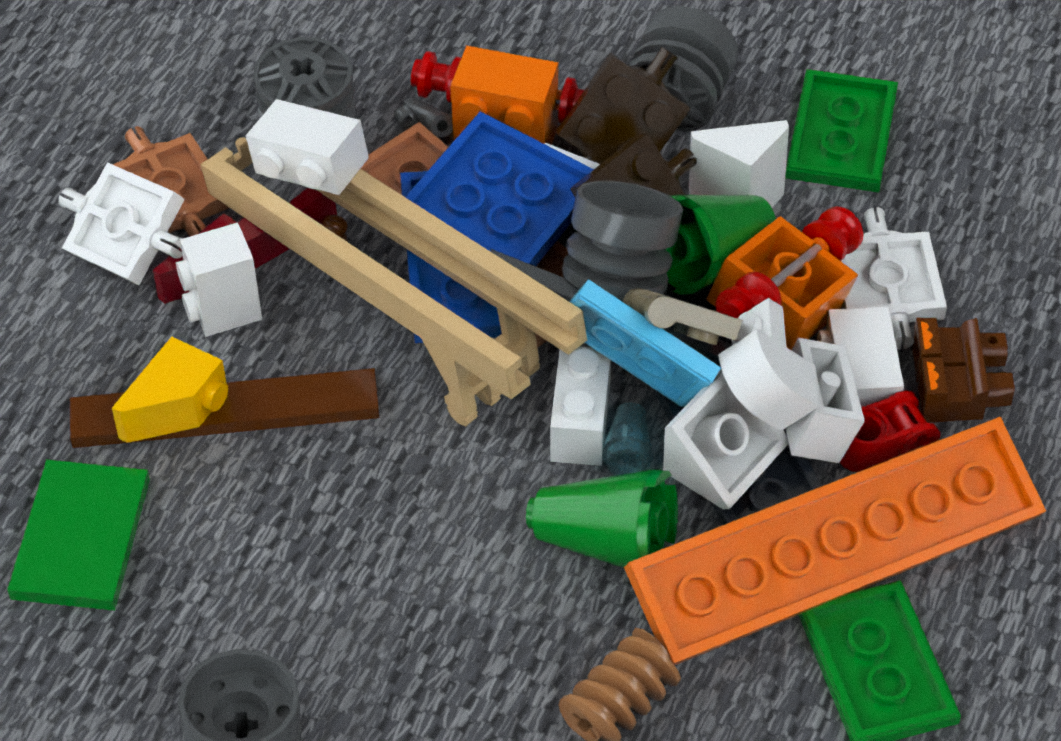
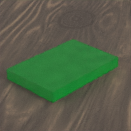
M806 69L785 179L879 193L898 82Z
M46 460L7 589L10 600L115 611L150 482L148 470Z
M901 580L852 592L799 615L850 741H895L960 723L961 714Z

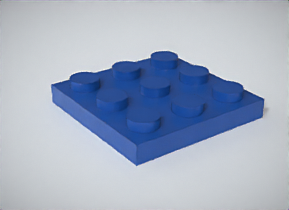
M480 111L406 195V198L487 250L491 251L493 249L536 267L572 223L571 218L575 196L570 188L594 169Z

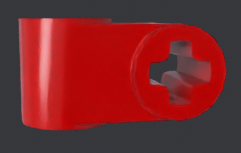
M912 391L897 392L886 399L861 407L865 421L841 459L840 464L852 472H860L939 441L941 434L934 423H928L917 408L919 400Z

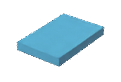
M589 279L569 301L583 310L587 335L585 343L681 407L686 406L701 389L708 387L721 369L720 366L663 328L651 325L645 316Z

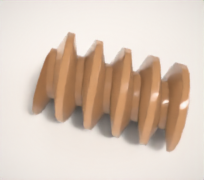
M635 627L632 636L623 638L617 650L609 652L605 656L603 665L595 666L590 670L588 680L579 681L573 689V694L565 695L560 699L558 704L560 713L568 726L586 741H598L600 738L605 741H621L622 737L615 723L626 730H632L637 722L630 709L640 715H647L652 707L646 695L656 701H662L666 696V690L662 682L669 686H677L680 683L681 677L679 671L670 660L669 653L660 641L644 629Z

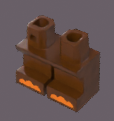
M916 318L913 333L914 343L911 346L916 382H918L917 391L920 411L928 423L983 420L987 407L1012 405L1015 392L1013 374L1011 372H986V367L1006 365L1008 346L1005 333L979 332L977 318L965 321L961 327H938L937 318Z

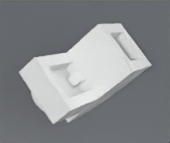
M767 298L738 317V319L743 321L737 340H732V346L718 354L724 378L739 402L754 416L782 431L819 407L816 365L786 347L783 306Z

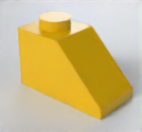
M171 336L112 407L119 439L129 443L200 427L211 412H216L222 407L227 398L228 385L223 360Z

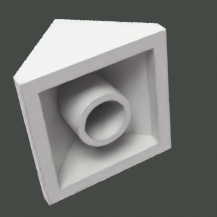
M787 120L691 131L690 151L694 155L690 158L696 157L697 164L689 170V195H757L764 198L773 208L784 195L789 134Z
M720 369L714 381L708 387L701 389L665 427L663 470L670 471L672 478L718 507L730 509L789 444L788 438L784 430L779 431L757 418L739 402L728 386Z

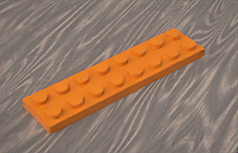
M997 417L630 561L624 569L654 637L667 650L673 664L677 665L832 600L1030 521L1045 513L1046 509L1001 417Z

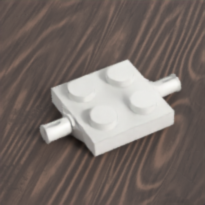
M107 163L97 183L86 195L78 193L71 188H65L61 193L73 199V201L59 195V205L76 212L73 228L62 248L77 257L140 285L158 250L176 259L183 256L181 251L171 246L174 245L181 248L180 239L183 238L176 237L168 233L185 198L172 190Z
M877 207L876 214H874V208H870L864 213L868 232L864 234L862 244L854 252L846 254L845 258L841 261L859 274L842 305V309L889 306L896 347L900 349L902 342L903 349H907L914 343L909 323L916 322V318L945 320L947 305L929 232L901 233L889 231L886 226L884 210Z

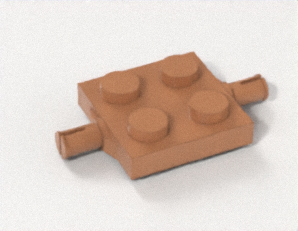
M139 126L135 127V133L132 128L126 132L125 139L134 152L125 160L113 165L172 190L185 198L168 233L185 229L189 237L197 235L206 228L202 221L203 219L229 209L228 206L208 193L200 165L208 159L191 133L169 142L153 144L144 133L143 128Z

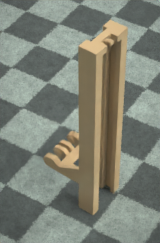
M245 137L236 140L235 144L238 150L236 154L233 155V152L225 147L200 164L210 195L422 339L448 387L449 393L444 396L445 403L447 404L446 408L451 417L460 425L467 426L478 417L475 394L483 403L493 406L501 399V394L513 399L531 385L529 377L540 368L535 333L568 355L587 341L583 310L362 169L356 173L340 195L321 190L317 191L495 306L498 311L502 334L492 339L241 172L253 163Z

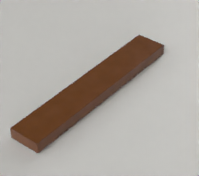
M375 368L227 382L228 394L224 404L218 411L211 412L200 427L134 442L379 418ZM125 392L70 397V440L72 448L127 443L118 437L112 407Z

